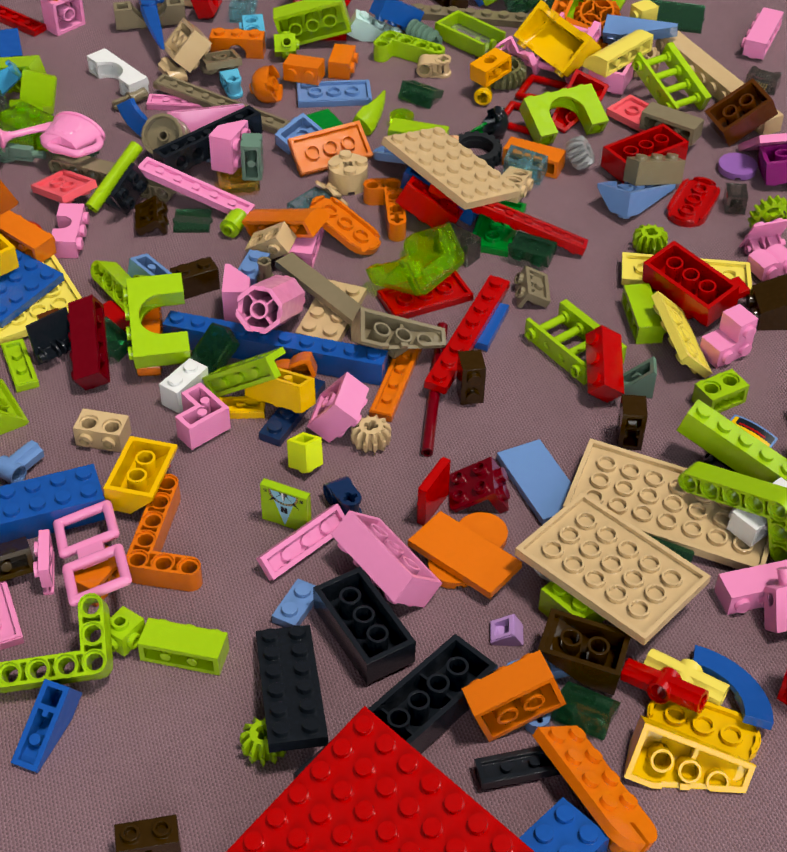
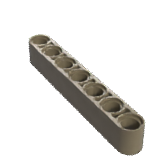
M56 154L49 161L48 167L53 174L66 169L95 179L97 186H99L115 163L90 156L73 158ZM147 179L149 182L147 188L139 197L149 199L156 195L161 202L164 201L166 203L177 191Z

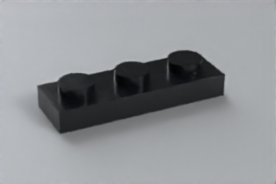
M540 746L474 759V768L481 790L561 775Z

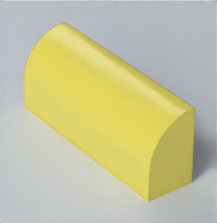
M641 29L635 30L587 57L583 62V67L606 78L632 63L638 52H641L643 56L649 53L652 49L654 35Z

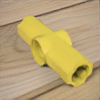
M654 648L649 651L643 663L657 670L663 667L673 668L680 674L682 680L708 690L709 696L707 701L719 706L723 704L730 688L729 684L704 673L701 666L694 660L683 659L679 661Z

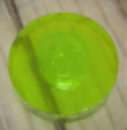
M395 109L390 112V124L393 118L414 121V113L408 109Z

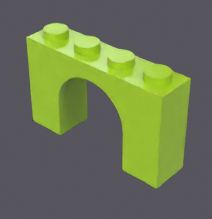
M592 83L579 84L568 89L562 88L554 92L548 91L541 95L527 96L523 99L519 108L533 141L543 145L553 143L558 134V130L550 115V110L553 108L562 107L573 111L578 116L586 135L604 131L609 122Z
M181 273L126 278L127 287L123 288L124 302L128 301V307H124L126 321H130V326L126 327L127 340L132 341V346L128 347L129 360H134L136 369L183 364L191 358L188 331L158 334L147 330L142 325L145 315L157 307L185 304Z

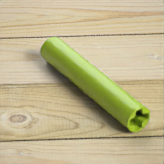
M130 142L86 202V207L91 211L97 213L126 169L131 163H134L142 152L143 148L138 143Z

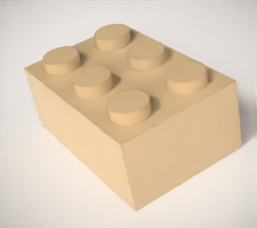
M183 17L165 41L164 47L172 60L188 72H191L199 66V60L202 56L210 51L212 43L201 30Z

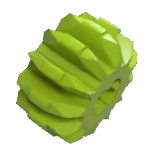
M649 223L646 226L640 225L633 233V248L636 249L637 253L654 255L667 246L668 232L664 231L663 227H657L656 224L654 226Z
M265 716L260 721L254 717L252 724L245 723L244 732L241 733L239 739L242 745V753L244 756H249L252 764L260 760V764L264 767L266 761L270 760L276 764L277 757H285L286 751L269 753Z

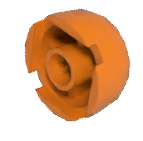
M273 65L263 66L254 72L249 88L250 92L260 102L276 103L282 100L283 86L278 83L277 78L281 77L277 69Z

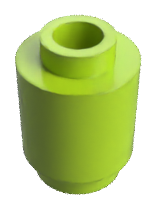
M236 208L226 215L220 223V229L224 235L230 238L238 236L244 228L242 220L247 216L245 211Z

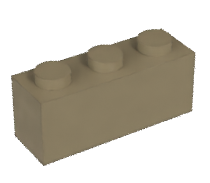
M651 102L641 113L639 128L647 130L664 123L689 141V146H692L702 134L704 119Z
M652 153L651 156L636 154L635 157H627L623 181L635 186L681 184L686 160L679 158V155L675 153H667L666 156L658 153Z

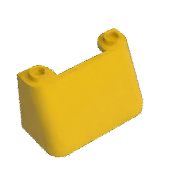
M542 0L538 2L513 35L518 39L517 44L524 50L527 47L554 67V72L561 78L564 76L569 77L576 69L583 66V62L587 57L602 49L591 36L583 31L581 32L566 21L556 11L550 9Z

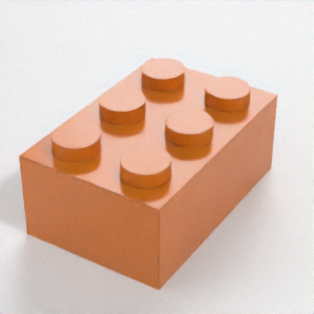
M540 650L528 653L520 660L508 666L499 667L494 673L482 679L473 680L468 686L461 688L476 721L489 742L567 704Z

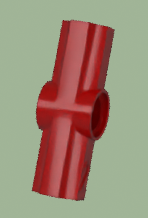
M629 658L624 663L623 670L621 671V681L645 690L649 698L658 704H666L668 701H671L699 714L705 708L709 691L682 680L680 674L673 668L663 667L657 670Z

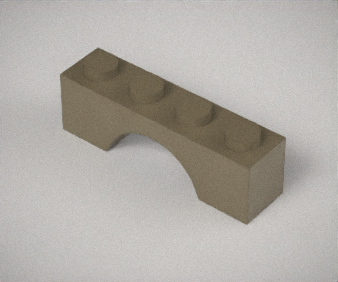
M164 0L163 4L158 8L161 27L165 25L177 26L183 17L186 19L184 0ZM131 1L113 2L117 30L127 31L133 28H147L141 11L136 9Z

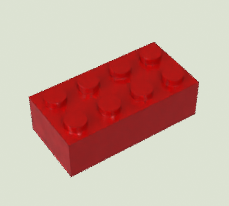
M663 123L603 146L601 167L624 184L623 177L627 157H635L636 154L651 156L652 153H658L666 156L667 153H675L679 155V158L686 160L689 141Z
M676 241L671 242L643 263L642 281L649 283L653 289L662 293L705 327H708L720 318L723 311L734 307L738 303L740 286Z

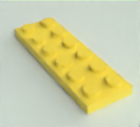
M622 252L621 285L645 284L642 281L643 263L652 257L653 254ZM700 258L729 279L739 276L750 288L751 292L750 262Z

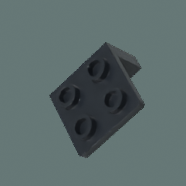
M135 163L129 165L105 201L108 206L126 215L135 207L137 199L146 190L149 183Z

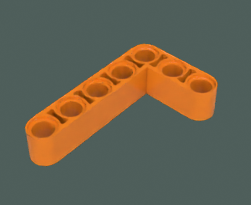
M165 474L153 501L146 505L126 558L132 583L193 592L201 588L203 584L200 561L192 556L161 552L181 500L179 480L173 474Z

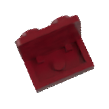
M488 457L451 473L449 480L450 509L456 513L489 500L500 514L508 511L510 494L506 486L508 475L504 467H500L492 457Z

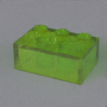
M21 101L0 113V128L3 131L11 132L51 122L55 116ZM43 133L21 136L8 141L9 143L33 146L34 150L48 151L40 142V136Z

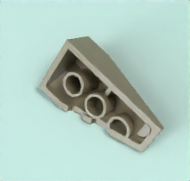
M360 307L351 323L352 342L378 349L445 348L446 346L445 328Z

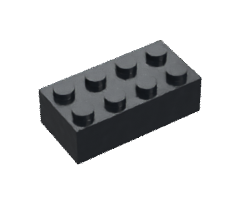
M361 567L313 587L314 609L367 685L415 662L416 641Z

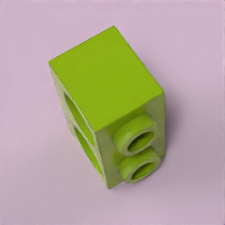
M733 369L695 383L691 401L695 404L699 399L718 413L745 403L750 385Z

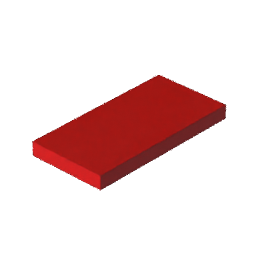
M454 269L378 290L377 298L388 314L409 319L472 301L474 294Z

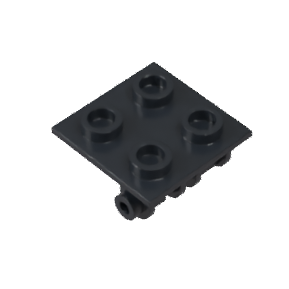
M66 307L25 326L38 365L49 363L51 359L61 357L62 354L65 355L71 350V342L68 336L70 324L67 319L68 311Z

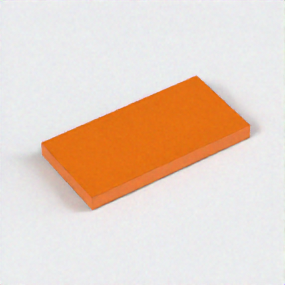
M360 120L287 140L300 177L328 170V161L333 156L340 154L342 150H350L351 153L364 156L367 159L373 156Z
M439 511L408 539V546L489 599L522 568V561L442 511Z

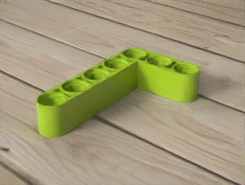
M699 461L694 462L679 475L678 483L687 493L767 518L770 555L776 562L787 560V487Z
M88 593L80 598L78 602L80 651L0 662V694L41 688L44 679L62 685L103 679L110 675L113 670V652L108 604L95 593ZM93 603H99L97 612L89 614V607ZM96 630H101L100 638L95 642H91V634ZM99 657L103 658L102 666L97 670H93V661ZM73 661L75 663L74 670L69 674H65L64 668L66 664ZM41 666H46L45 675L37 678V670ZM13 670H18L17 679L9 683V674Z

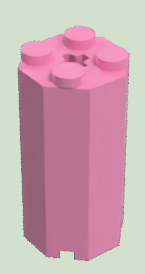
M274 275L250 286L238 295V308L236 309L235 316L246 331L267 334L303 311L305 291L295 278L288 275Z

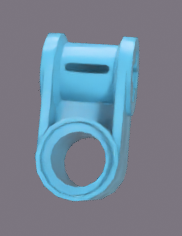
M238 68L219 71L220 83L227 97L230 99L241 98L243 96V90L240 86L242 79Z

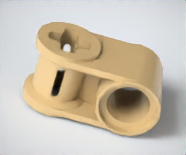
M423 54L418 58L417 74L423 78H448L451 76L449 64L451 63V57L447 54Z

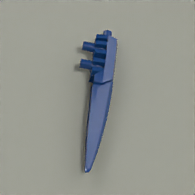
M138 0L142 16L158 46L165 50L157 6L158 3H163L164 0Z

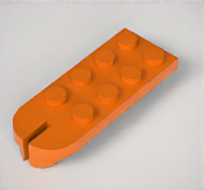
M577 725L538 727L532 735L604 833L610 838L609 850L611 852L648 851L657 840L658 835L655 825L640 807L636 797L622 784L618 774L605 762L601 752L595 749L587 739L586 733Z

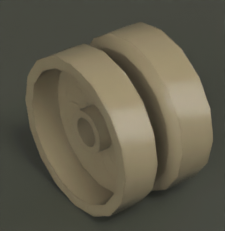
M155 114L146 121L142 128V143L146 150L153 154L154 149L190 133V130L185 123L170 114Z

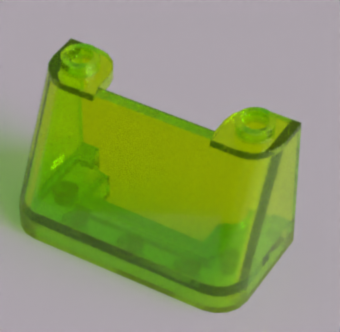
M446 223L412 233L404 241L406 256L383 264H373L366 269V272L371 282L375 285L414 296H422L428 294L464 263V253L451 224Z

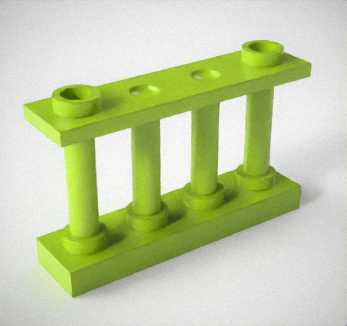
M673 42L666 44L661 55L650 59H645L641 52H638L631 64L658 104L678 110L680 107L694 103L698 110L706 108L712 97ZM665 62L669 67L668 70L655 73L651 68L652 65ZM674 75L679 81L677 84L665 87L660 80ZM684 89L689 97L675 101L670 93Z
M567 299L559 303L558 316L540 325L530 317L527 318L524 336L569 372L572 377L576 378L583 385L587 384L586 361L581 360L576 355L586 351L585 334L600 325ZM560 324H564L569 328L555 337L547 332ZM576 335L584 340L570 349L562 344ZM622 343V357L624 364L627 346Z

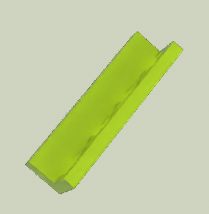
M283 347L221 367L203 377L202 380L205 386L217 397L268 382L281 376L274 360L286 352Z

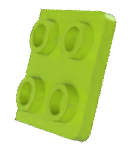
M23 70L20 99L9 100V108L16 109L17 113L22 114L31 112L34 117L44 118V115L54 114L57 77L37 71Z

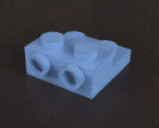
M302 113L298 117H294L289 124L280 128L275 133V144L289 155L291 154L287 143L289 138L323 129Z

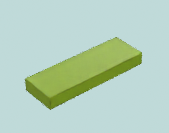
M23 338L2 343V352L16 392L40 387Z

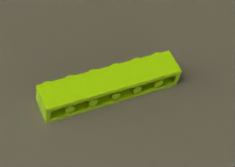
M699 399L688 411L676 430L740 474L771 483L780 477L787 481V458Z

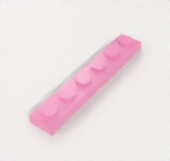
M146 157L138 166L147 179L226 214L236 208L242 209L246 214L255 209V204L152 158Z

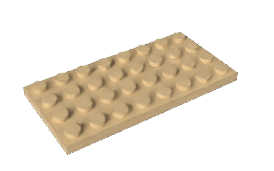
M590 438L563 508L581 492H584L661 544L736 569L766 564L769 553L768 535L752 547H749L727 530L730 520L728 516L734 507L687 493L680 487L678 477L687 468Z

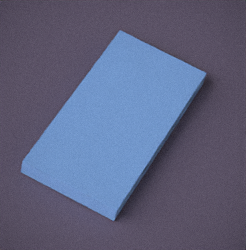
M369 79L321 81L319 85L296 82L298 108L362 106L372 102Z
M540 439L497 452L496 459L504 467L507 475L541 525L563 508L572 483Z

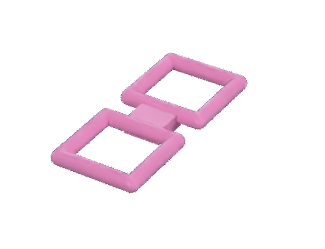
M104 500L54 520L53 528L60 558L66 559L78 554L77 560L64 564L62 567L70 606H78L80 598L85 594L95 593L101 597L132 583L123 545L118 543L105 548L104 543L117 539L120 535L111 501ZM99 513H104L108 531L68 546L64 527ZM115 556L120 577L78 593L74 572L81 569L84 570Z

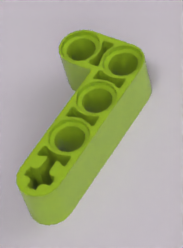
M391 30L383 32L373 42V59L377 62H386L392 56L418 63V58L423 54H445V47L441 44Z
M95 260L90 268L92 278L124 311V307H128V301L124 302L123 288L127 287L126 278L131 277L116 262ZM134 275L132 278L144 277L147 275Z

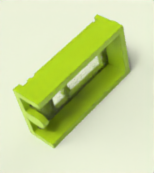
M459 10L435 22V30L439 31L444 42L471 55H475V57H481L506 38L505 31Z

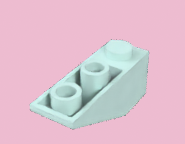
M356 9L350 18L352 32L346 34L362 42H374L385 31L391 30L402 33V31L397 26L394 27L375 19L366 11Z

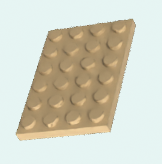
M441 127L393 134L382 139L381 144L464 210L518 198L521 190L515 186L513 181L507 180L498 170L490 167L484 159L477 157L471 149L464 147L459 143L458 139L448 135Z
M581 492L515 548V556L643 646L706 587L711 578L709 574L584 492Z

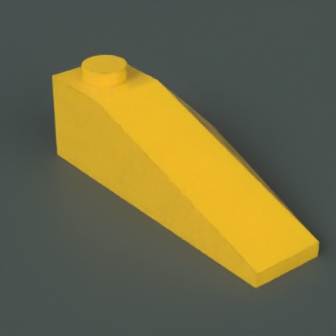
M640 715L629 743L623 777L654 789H662L664 787L679 788L680 790L703 789L713 792L746 793L756 765L670 726Z

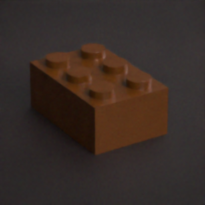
M753 78L704 111L712 128L729 147L778 114L773 99Z

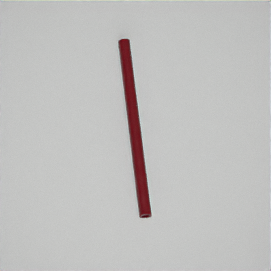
M440 322L437 324V326L445 328L447 340L448 325L444 322ZM434 348L432 368L444 348ZM430 389L421 454L425 457L433 455L440 393Z

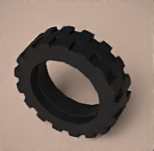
M468 131L465 134L457 135L459 136V143L464 147L480 148L488 151L489 153L476 156L484 159L493 169L501 162L502 144H500L499 139H495L494 135H488L486 132L479 133V131H474V133Z

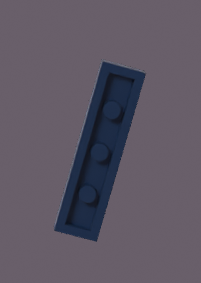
M315 378V399L317 400L319 395L325 390V381ZM279 407L259 431V439L280 447L309 409L303 413H294L292 410Z

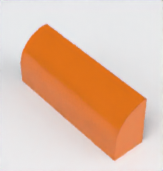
M322 208L254 209L247 214L242 223L250 237L257 231L285 221L297 238H313L330 215Z

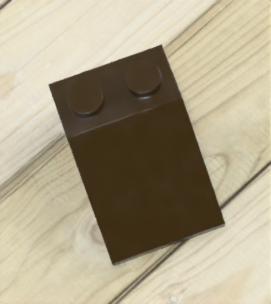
M551 608L538 650L541 651L544 659L586 687L614 695L631 637L618 628Z

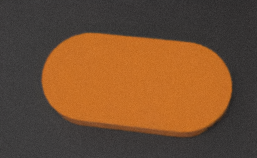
M320 195L312 199L309 208H322L329 213L330 217L322 228L335 239L357 254L372 255L377 252L381 241L379 240L380 235L373 226L337 198L330 197L328 199L324 195Z
M486 512L471 513L459 522L501 549L507 543V526L502 519L494 514ZM428 559V569L442 582L441 587L456 589V586H462V588L469 586Z

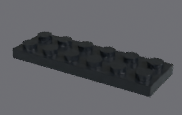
M296 625L293 627L269 628L256 631L269 753L327 746L329 744L310 625Z

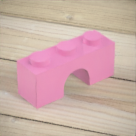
M60 203L56 215L59 229L53 228L52 230L56 247V254L54 255L56 258H78L79 252L83 250L84 246L83 237H86L87 234L86 224L89 225L90 222L89 212H86L85 204Z

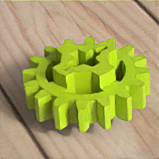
M776 195L774 199L768 196L767 201L761 199L760 205H754L755 211L749 212L751 217L748 218V222L750 223L749 227L752 228L758 222L767 223L778 218L787 219L786 198H780L779 195Z

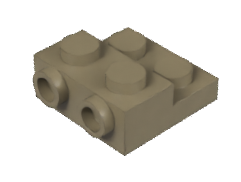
M234 49L209 52L199 60L201 71L207 75L216 74L221 70L239 68L242 65V58Z

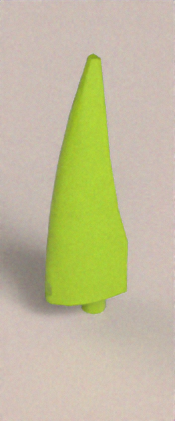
M385 90L372 102L363 106L352 121L360 120L365 136L371 135L378 125L384 109Z

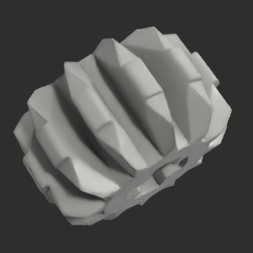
M576 136L566 142L565 150L569 162L572 163L574 168L581 170L594 163L595 155L593 154L591 144L588 143L584 136Z

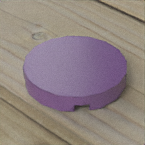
M742 153L725 154L720 157L718 162L719 173L731 180H735V178H741L740 181L751 179L756 175L758 167L757 162L752 157Z

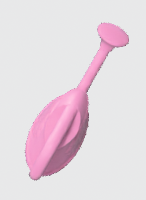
M72 111L57 113L51 122L11 132L3 131L0 128V147L2 149L13 138L43 133L40 136V142L45 149L55 154H62L73 158H81L101 150L105 141V133L96 122L85 115Z

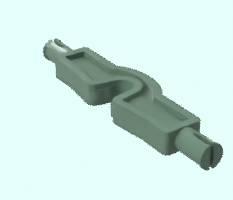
M8 143L5 147V152L0 147V162L11 163L15 160L33 162L35 158L46 159V151L34 150L33 146Z

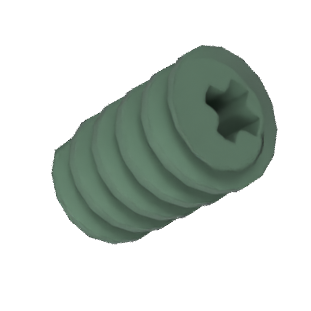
M413 19L406 27V35L442 45L443 39L439 31L434 30L423 22Z

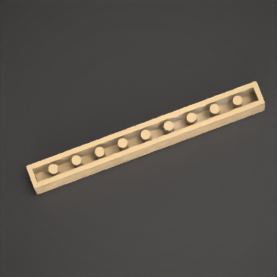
M678 31L677 37L656 40L655 48L660 53H662L667 43L673 42L708 92L718 101L745 84L680 31ZM777 110L778 114L756 128L755 131L760 135L779 132L784 115Z

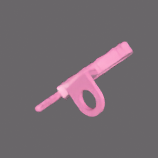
M512 36L507 37L495 46L511 56L521 58V61L526 66L533 67L537 64L534 53L518 49Z

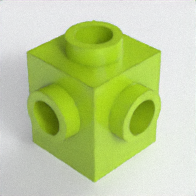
M283 31L281 34H274L275 57L282 56V58L286 59L290 53L296 54V50H300L299 39L295 38V33Z
M122 606L110 617L112 652L116 651L125 657L132 649L138 647L137 643L145 627L143 617Z

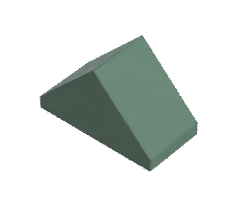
M654 356L623 374L624 395H639L653 398L657 377V363Z

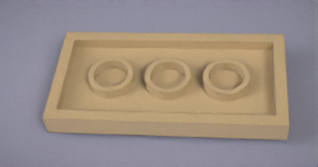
M329 280L360 305L363 303L367 295V288ZM315 298L295 333L341 342L350 324Z

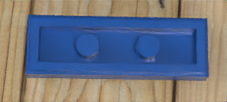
M499 304L474 348L488 351L509 311V305Z

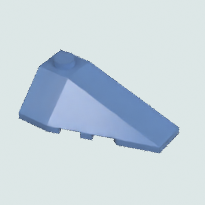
M607 14L603 29V42L612 44L638 29L653 34V40L677 37L678 23Z
M616 181L598 183L597 188L610 212L618 214L619 218L629 219L630 216L640 214L674 190L676 184L635 186L626 181L624 184L618 185Z

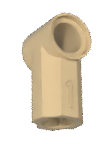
M168 57L161 58V61L158 63V70L162 74L164 73L188 82L187 73L183 67H178Z

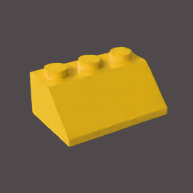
M134 436L129 437L103 488L105 500L111 501L114 511L131 514L153 501L178 449L177 444Z

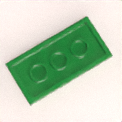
M498 202L522 213L526 211V203ZM480 214L469 239L467 250L508 257L518 230H514L507 224L495 222L490 217Z

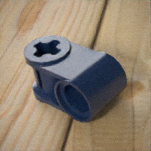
M348 476L323 485L324 496L330 505L338 503L344 515L349 510L362 513L359 507L362 496Z

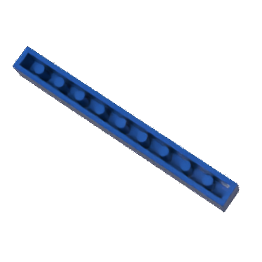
M171 310L162 324L163 334L188 331L190 350L245 360L283 347L286 353L274 360L277 361L280 359H291L300 352L309 351L313 353L318 366L317 374L340 378L348 372L360 382L379 386L388 369V350L280 330H272L267 334L256 331L251 332L246 331L241 323Z

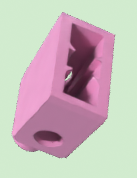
M787 566L776 569L779 583L768 585L764 588L765 630L774 633L787 631Z

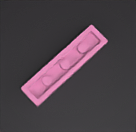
M338 503L327 508L256 558L269 581L276 579L333 538L332 533L345 516Z

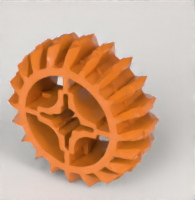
M583 0L575 8L573 17L574 20L592 26L594 21L601 22V36L603 37L607 14L621 16L616 1Z

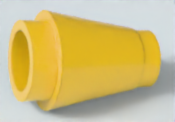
M481 85L475 91L474 100L477 104L487 105L491 102V86L486 88Z

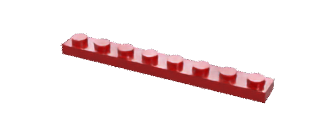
M430 184L428 192L437 198L452 201L434 185ZM496 202L471 208V211L476 214H483L495 222L509 225L514 230L524 231L533 238L548 241L552 246L565 248L572 254L583 256L586 250L587 239Z
M492 275L488 277L426 377L424 388L446 395L457 376L458 352L471 351L507 293L510 281Z

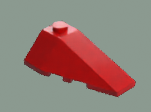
M576 69L567 89L576 87L579 84L592 83L601 102L609 85ZM557 107L552 116L557 130L566 133L580 121L573 111L562 107Z

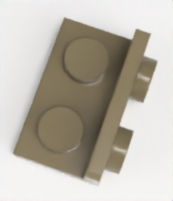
M525 265L523 270L518 272L514 278L517 307L522 308L528 300L535 305L547 308L551 302L548 275Z

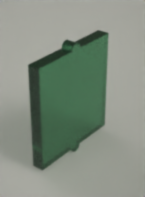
M176 209L175 218L172 219L174 223L173 233H210V225L213 223L211 218L212 209Z

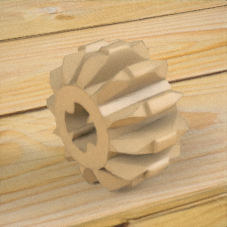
M368 414L365 418L361 417L359 423L355 427H351L352 444H355L357 450L363 449L365 454L368 451H373L374 453L377 450L384 451L391 441L390 424L386 422L385 418L379 419L377 414L374 417H370Z

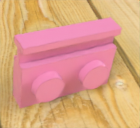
M39 530L38 541L34 542L35 557H38V561L33 562L35 578H40L43 595L55 594V552H53L50 530Z

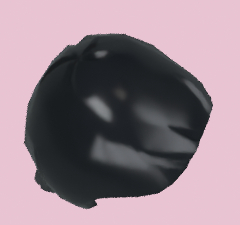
M495 106L487 110L488 115L482 121V123L487 122V125L482 130L483 132L488 133V135H494L495 138L505 134L508 129L509 120L504 107Z

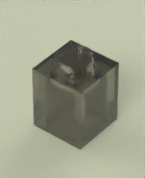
M726 183L723 196L724 213L745 215L748 202L747 184Z

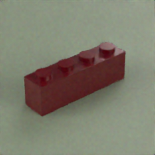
M91 294L69 302V313L67 315L70 324V332L68 333L71 342L70 358L73 365L71 376L73 381L85 391L110 383L104 305Z

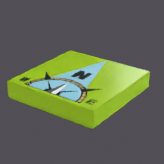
M265 478L261 481L262 519L294 530L299 529L311 520L310 493Z

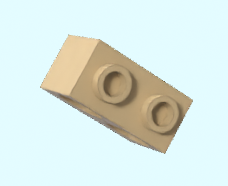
M513 166L507 168L502 176L507 180L513 181L515 186L521 190L518 198L505 201L518 204L522 198L526 197L527 192L533 188V171Z
M284 221L253 233L245 251L248 253L251 249L270 253V259L272 260L288 254L297 236Z
M84 408L73 427L76 445L114 452H122L132 433L128 415Z

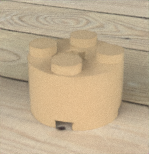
M350 150L340 151V154L333 156L328 161V182L338 189L337 191L344 196H348V192H354V195L363 192V183L368 179V159L351 153Z

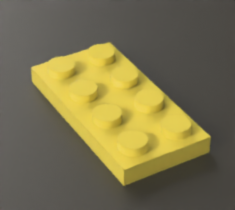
M659 291L651 296L655 304L653 308L662 319L660 322L661 326L670 336L668 341L676 349L677 353L675 356L681 365L686 364L694 374L698 373L706 379L713 373L683 310Z

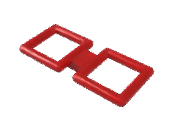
M530 74L515 94V97L523 101L527 96H536L535 94L526 93L533 82L560 89L567 88L568 83ZM510 101L504 109L509 116L513 109L519 110L522 102ZM509 122L508 130L530 135L527 126Z

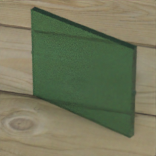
M650 0L659 6L657 21L678 23V31L701 34L702 24L705 20L704 5Z

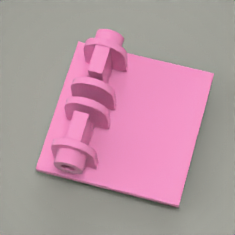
M778 218L772 222L755 223L739 247H744L745 253L750 254L759 249L766 250L775 244L785 246L786 242L785 239H781V234L787 228V219Z

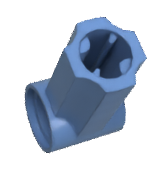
M31 440L10 457L6 455L1 456L0 478L10 484L23 481L27 470L44 457V451L38 443Z

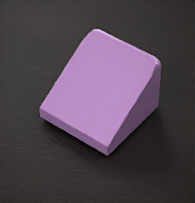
M515 614L490 621L491 645L522 646L524 644L523 624Z

